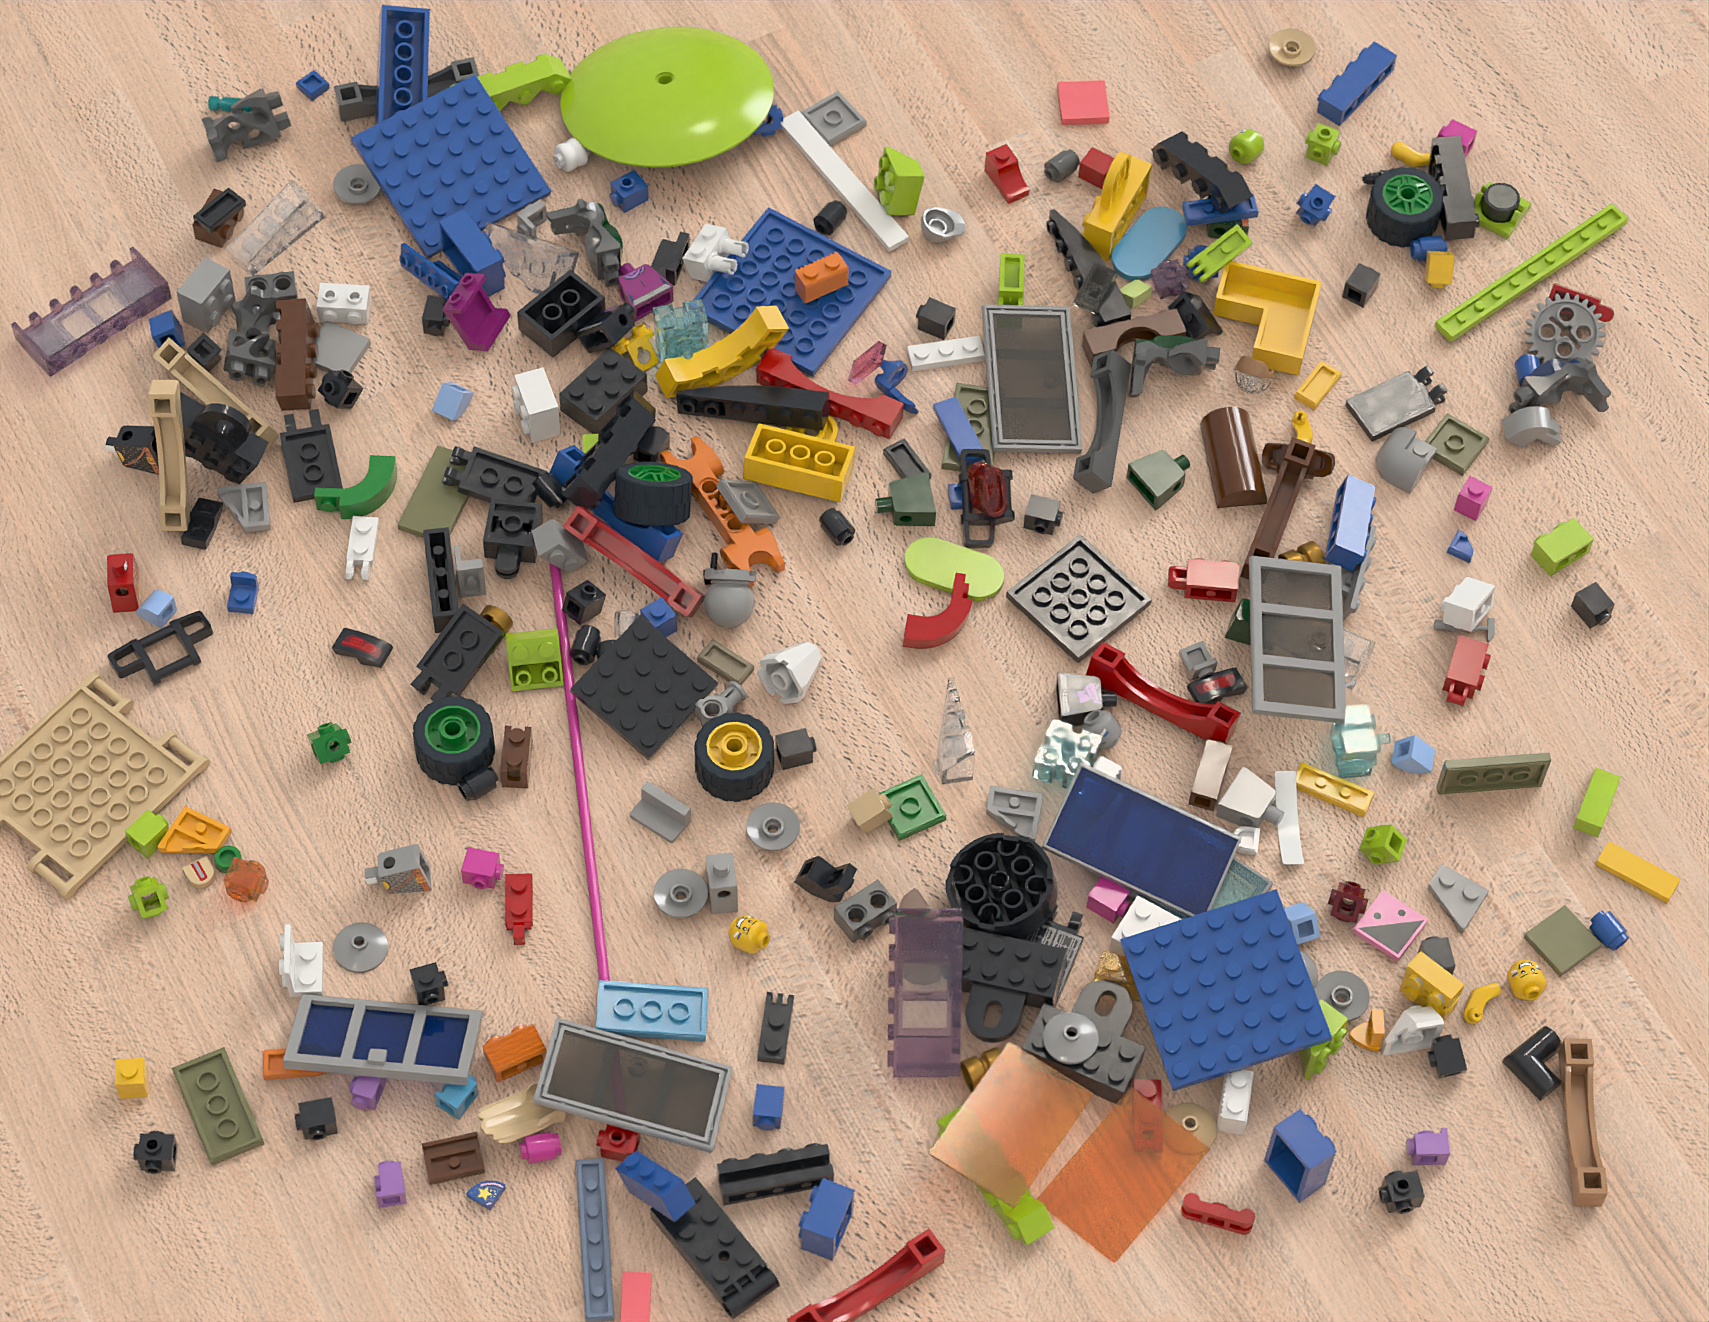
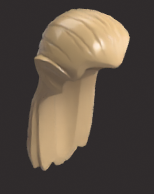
M552 1075L547 1094L573 1101V1092L566 1080L558 1075ZM536 1082L529 1084L527 1088L507 1098L482 1107L478 1110L480 1114L477 1117L479 1120H482L480 1130L483 1134L493 1136V1140H497L501 1144L511 1143L519 1138L534 1134L555 1122H564L567 1113L532 1103V1096L535 1094L538 1084Z

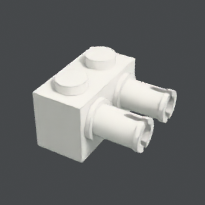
M705 224L684 255L683 261L691 279L708 282L716 271L733 275L737 269V261L727 257L730 254L745 257L749 246L747 242L730 239L726 228Z

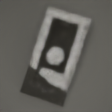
M1094 262L1073 301V305L1095 314L1117 278V271Z

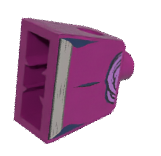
M625 263L618 270L621 275L618 279V292L623 303H629L634 308L635 314L632 316L634 322L674 301L673 286L650 265L644 264L634 269L630 263Z

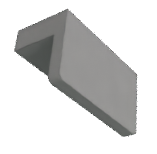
M455 545L454 553L460 597L486 595L482 559L461 561L459 545Z
M647 781L641 788L642 799L631 811L630 817L663 839L673 843L691 822V808Z

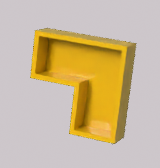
M1231 261L1224 267L1213 315L1258 325L1259 330L1252 358L1266 363L1268 369L1299 376L1322 281Z

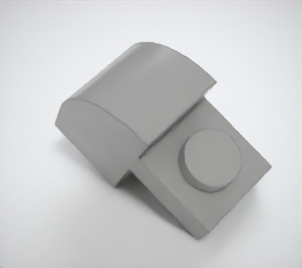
M1540 406L1526 407L1502 419L1506 441L1521 448L1536 439L1553 447L1561 443L1560 426L1556 420L1550 418L1548 408Z

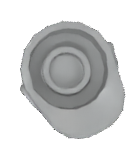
M928 208L921 217L922 233L931 243L947 242L955 236L963 234L966 230L962 216L950 209Z

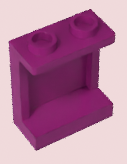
M465 273L442 310L469 350L488 352L511 314L506 308H495L482 288L486 280L484 274Z

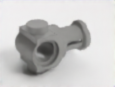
M730 681L727 684L728 687L720 695H708L705 699L697 701L694 711L697 713V719L701 721L702 726L715 717L708 716V714L713 713L717 714L716 716H720L724 713H733V707L740 700L744 701L747 698V693L739 683Z

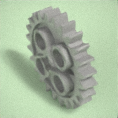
M1566 293L1562 300L1559 294H1556L1555 301L1553 302L1549 297H1546V306L1538 303L1537 308L1539 312L1532 310L1530 313L1534 320L1527 319L1526 324L1532 328L1525 329L1524 334L1531 335V337L1525 340V344L1533 345L1528 350L1529 353L1536 352L1539 360L1541 358L1544 360L1543 363L1554 358L1567 362L1575 357H1581L1587 362L1592 363L1591 354L1599 356L1600 352L1595 347L1604 346V343L1598 339L1604 338L1606 333L1599 331V329L1605 326V323L1597 322L1602 314H1593L1596 308L1595 305L1588 308L1586 306L1588 299L1580 303L1578 294L1573 300H1570L1569 293ZM1565 310L1569 311L1572 314V320L1567 322L1561 320L1559 313ZM1553 317L1556 320L1557 324L1560 326V328L1555 323L1551 322L1549 318ZM1550 327L1554 331V336L1545 338L1541 334V329ZM1561 329L1563 331L1570 330L1569 338L1567 336H1560ZM1578 329H1586L1589 333V338L1584 340L1578 338L1576 331ZM1571 340L1578 344L1581 349H1576ZM1560 345H1567L1571 353L1568 356H1562L1558 353L1557 348Z

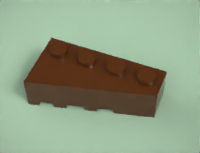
M306 298L276 300V309L281 316V320H276V330L278 331L280 344H276L277 361L279 366H276V399L281 411L311 409L312 399H315L316 396L313 378H317V367L313 361L319 355L318 344L315 343V338L320 337V326L318 322L315 323Z

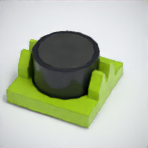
M1489 181L1486 186H1482L1481 191H1478L1474 199V210L1479 215V225L1507 240L1531 207V202L1521 198L1517 189L1506 183L1494 184Z

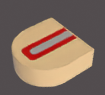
M207 856L182 868L188 882L195 888H206L215 879L214 869Z

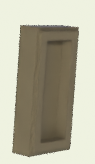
M714 639L697 656V662L728 682L735 681L742 685L754 671L753 664Z

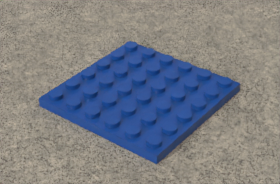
M476 75L351 137V143L426 259L443 251L439 221L465 209L470 217L474 216L476 218L479 229L482 231L551 194V189Z
M768 207L741 240L742 242H747L749 246L748 253L745 254L746 256L740 257L730 254L727 257L737 261L736 272L734 271V274L730 275L716 271L688 305V311L731 334L747 320L756 307L777 306L789 329L774 348L791 355L792 363L798 370L814 377L891 278L892 271ZM834 252H838L849 268L848 285L808 303H804L795 290V270L800 269V267L804 268L805 265L812 264L813 261L817 262L822 257L825 258L830 256V254H834Z
M1277 889L1120 939L1172 1091L1332 1041L1329 1027Z

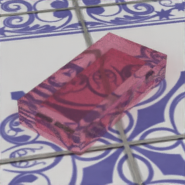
M878 341L853 361L848 381L857 385L880 367L887 345Z

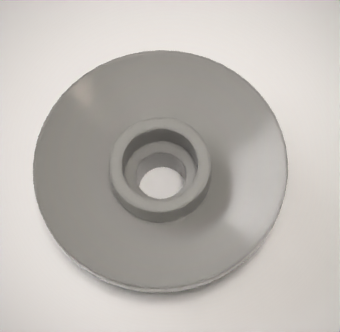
M354 164L343 168L337 173L333 182L336 195L344 202L350 204L367 203L373 200L381 191L377 181L364 164Z
M771 802L758 806L750 813L746 829L749 839L757 847L767 851H779L795 842L799 835L800 822L798 816L790 807L781 803ZM770 829H776L778 832L770 833L768 831Z
M674 869L666 872L658 879L654 887V900L657 907L664 914L674 918H687L697 914L705 906L708 898V889L704 879L696 872L688 869ZM679 895L686 897L683 900L676 899Z
M365 922L354 923L342 929L336 936L333 944V953L338 964L344 969L355 973H363L375 969L384 961L388 952V942L383 931L377 926ZM358 941H364V944L361 946L355 945Z
M1330 972L1319 980L1315 989L1318 1001L1322 999L1346 1016L1348 1021L1362 1016L1369 1005L1370 994L1368 987L1360 977L1351 972ZM1343 998L1345 1003L1338 1002L1336 999Z
M1066 1012L1056 1015L1047 1023L1043 1032V1043L1046 1051L1055 1060L1065 1064H1078L1088 1060L1095 1053L1098 1046L1099 1037L1095 1025L1087 1017L1078 1013ZM1067 1032H1075L1076 1036L1070 1037L1067 1035Z

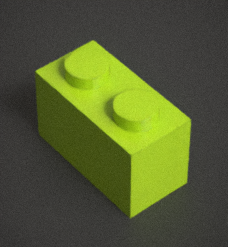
M1573 518L1566 523L1564 521L1559 523L1547 535L1544 533L1538 536L1533 543L1534 547L1531 556L1551 577L1588 554L1594 538Z

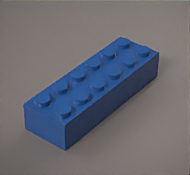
M382 5L378 32L376 124L427 99L430 9Z

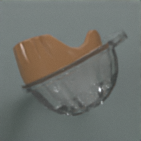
M1242 356L1233 369L1238 387L1251 394L1265 391L1277 376L1274 369L1272 371L1268 369L1266 363L1246 356Z

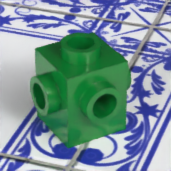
M329 722L322 724L317 728V731L307 734L314 756L320 764L328 761L330 763L340 761L345 757V754L350 753L348 744L351 743L350 736L346 728L342 729L337 723Z

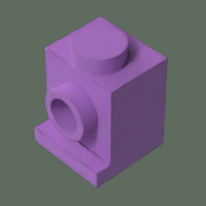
M360 1075L354 1077L349 1090L353 1097L351 1105L361 1110H366L367 1108L375 1110L387 1079Z
M1441 1128L1440 1133L1428 1130L1414 1134L1412 1139L1406 1140V1152L1408 1156L1412 1157V1166L1446 1165L1450 1156L1447 1128Z
M388 1160L379 1163V1175L374 1176L378 1207L383 1208L407 1204L401 1162Z

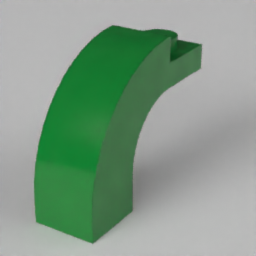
M370 455L369 469L366 477L353 487L315 488L314 497L317 510L325 512L340 511L341 519H353V516L362 517L377 510L388 500L394 490L397 479L396 457Z

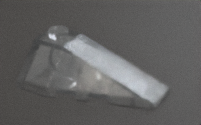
M486 222L484 233H487L490 237L494 249L501 251L505 260L503 264L511 270L510 273L513 276L520 278L526 284L525 287L531 292L540 294L570 269L573 272L575 271L579 252L522 232Z
M954 677L948 678L937 759L933 760L935 776H940L941 785L973 780L974 746L969 726L965 724V713L961 709L960 696Z

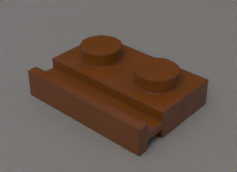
M477 1132L422 1143L430 1185L485 1173Z

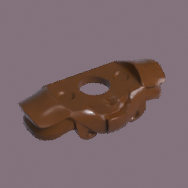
M1266 443L1262 452L1263 465L1277 470L1278 474L1289 444ZM1315 449L1304 479L1331 475L1335 466V456L1332 453Z

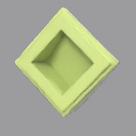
M1135 279L1122 287L1120 291L1126 303L1133 309L1151 297L1152 287Z

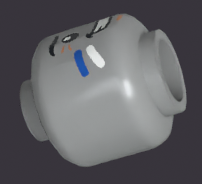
M1100 709L1090 712L1085 717L1082 727L1083 733L1091 745L1097 749H1110L1118 743V738L1122 732L1121 726L1112 713Z

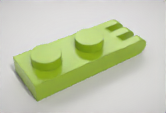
M1237 224L1191 259L1186 266L1190 269L1196 264L1199 265L1192 273L1197 276L1202 271L1205 272L1198 279L1202 284L1252 246L1253 242Z

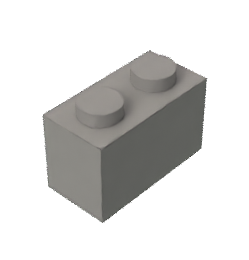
M551 519L532 530L535 546L540 558L567 573L577 570L581 565L588 562L583 541L563 528V525Z

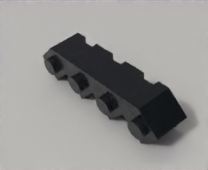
M1183 131L1159 142L1151 149L1154 161L1160 165L1162 170L1172 166V173L1180 181L1181 185L1191 180L1192 189L1199 195L1200 199L1211 195L1212 204L1219 210L1221 215L1253 197L1243 176L1239 172L1229 171L1228 165L1217 156L1210 157L1205 147L1197 141L1191 143L1188 140V135Z
M633 389L616 406V415L599 431L598 441L581 457L580 468L562 484V494L576 507L581 506L588 510L589 508L594 509L600 504L602 495L616 479L617 469L622 467L628 457L638 448L637 444L642 436L655 423L656 408Z

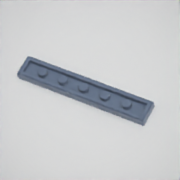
M604 1158L576 1160L586 1322L615 1321Z

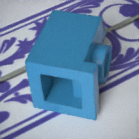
M469 1075L467 1086L445 1084L442 1093L439 1091L435 1093L436 1106L460 1120L479 1095L475 1078Z

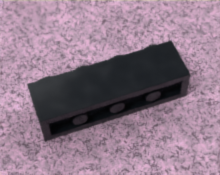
M811 1143L801 1149L784 1148L773 1154L756 1153L746 1159L729 1158L717 1164V1177L723 1206L812 1190L814 1186H820L822 1178L834 1182V1171L832 1164H830L828 1144Z

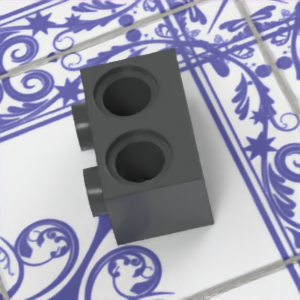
M294 271L244 277L246 294L251 285L263 291H270L274 288L279 289L277 300L298 299Z
M877 879L835 906L834 921L850 941L854 943L858 939L863 940L869 937L874 929L880 925L884 926L892 922L896 916L897 902ZM881 904L884 907L874 908L872 905ZM859 918L862 921L856 923L852 922L850 919Z

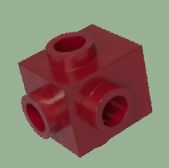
M1339 882L1338 889H1332L1328 904L1332 905L1330 916L1343 922L1356 923L1359 913L1364 915L1369 900L1364 898L1366 889L1361 888V885L1355 882Z

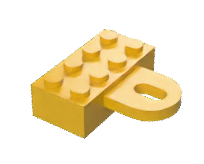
M1120 151L1114 158L1104 181L1102 195L1096 196L1092 212H1087L1082 222V226L1085 227L1082 235L1088 240L1102 260L1109 262L1114 247L1123 238L1145 200L1150 183L1152 164L1123 151Z
M828 416L823 431L820 430L819 434L815 437L805 435L807 430L805 428L787 426L785 430L758 423L744 457L743 479L841 502L854 468L856 447L836 442L838 427L831 416Z

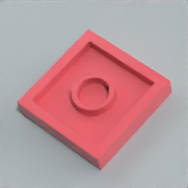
M1105 80L1058 82L1057 90L1062 125L1109 123L1110 117Z

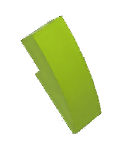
M1000 253L998 305L1023 306L1025 254ZM997 318V328L1021 330L1022 318Z
M1597 767L1595 768L1573 829L1597 838L1599 837L1619 784L1620 776Z

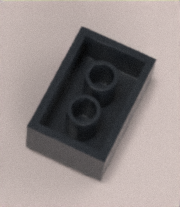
M570 269L517 312L518 329L551 357H555L578 338L575 334L599 313L606 310L605 297Z
M609 347L559 393L560 411L591 434H598L616 415V406L633 389L641 396L648 391L647 374Z

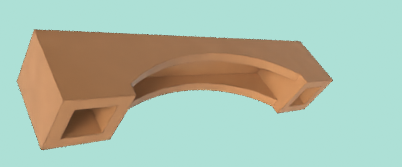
M1564 1038L1558 1051L1562 1081L1561 1087L1573 1206L1602 1207L1608 1195L1606 1169L1601 1161L1595 1125L1592 1039Z

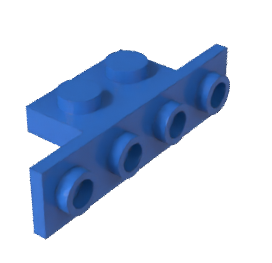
M406 243L401 244V254L399 256L401 266L448 301L462 277L440 260L430 262Z

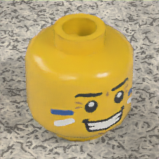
M742 915L739 918H735L730 924L728 930L730 942L735 948L744 952L756 954L761 949H765L770 941L767 924L755 917Z
M1525 959L1516 961L1507 973L1509 986L1514 996L1520 1000H1536L1546 989L1547 982L1540 966L1534 961Z

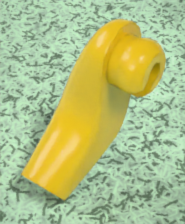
M1399 141L1392 145V156L1398 158L1407 166L1413 168L1429 166L1430 153L1416 152L1405 143Z
M1304 411L1295 412L1292 417V425L1297 439L1312 443L1313 432L1307 414Z
M1497 982L1475 988L1471 991L1463 1011L1464 1020L1468 1024L1474 1025L1479 1023L1483 1018V1010L1486 1003L1490 999L1501 995V989Z

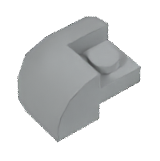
M1399 427L1390 434L1379 450L1375 461L1381 473V478L1404 492L1411 494L1422 478L1424 470L1435 456L1437 448L1416 438L1417 431Z

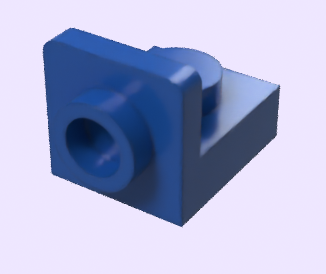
M245 571L239 573L231 572V589L227 603L228 612L254 614L259 591L257 576Z

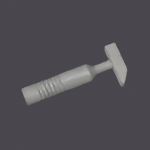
M1488 618L1487 626L1477 625L1471 633L1477 630L1487 631V643H1489L1494 637L1495 618ZM1443 620L1434 621V630L1469 632L1443 623Z

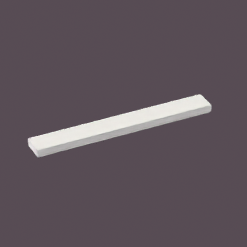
M799 111L783 118V122H780L783 132L888 252L909 242V236L891 215H887L884 207Z

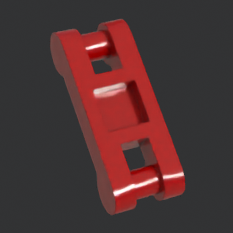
M1195 1193L1186 1194L1181 1207V1214L1186 1219L1241 1235L1249 1234L1255 1221V1213L1251 1209L1245 1208L1237 1211L1228 1208L1223 1203H1208L1201 1201Z

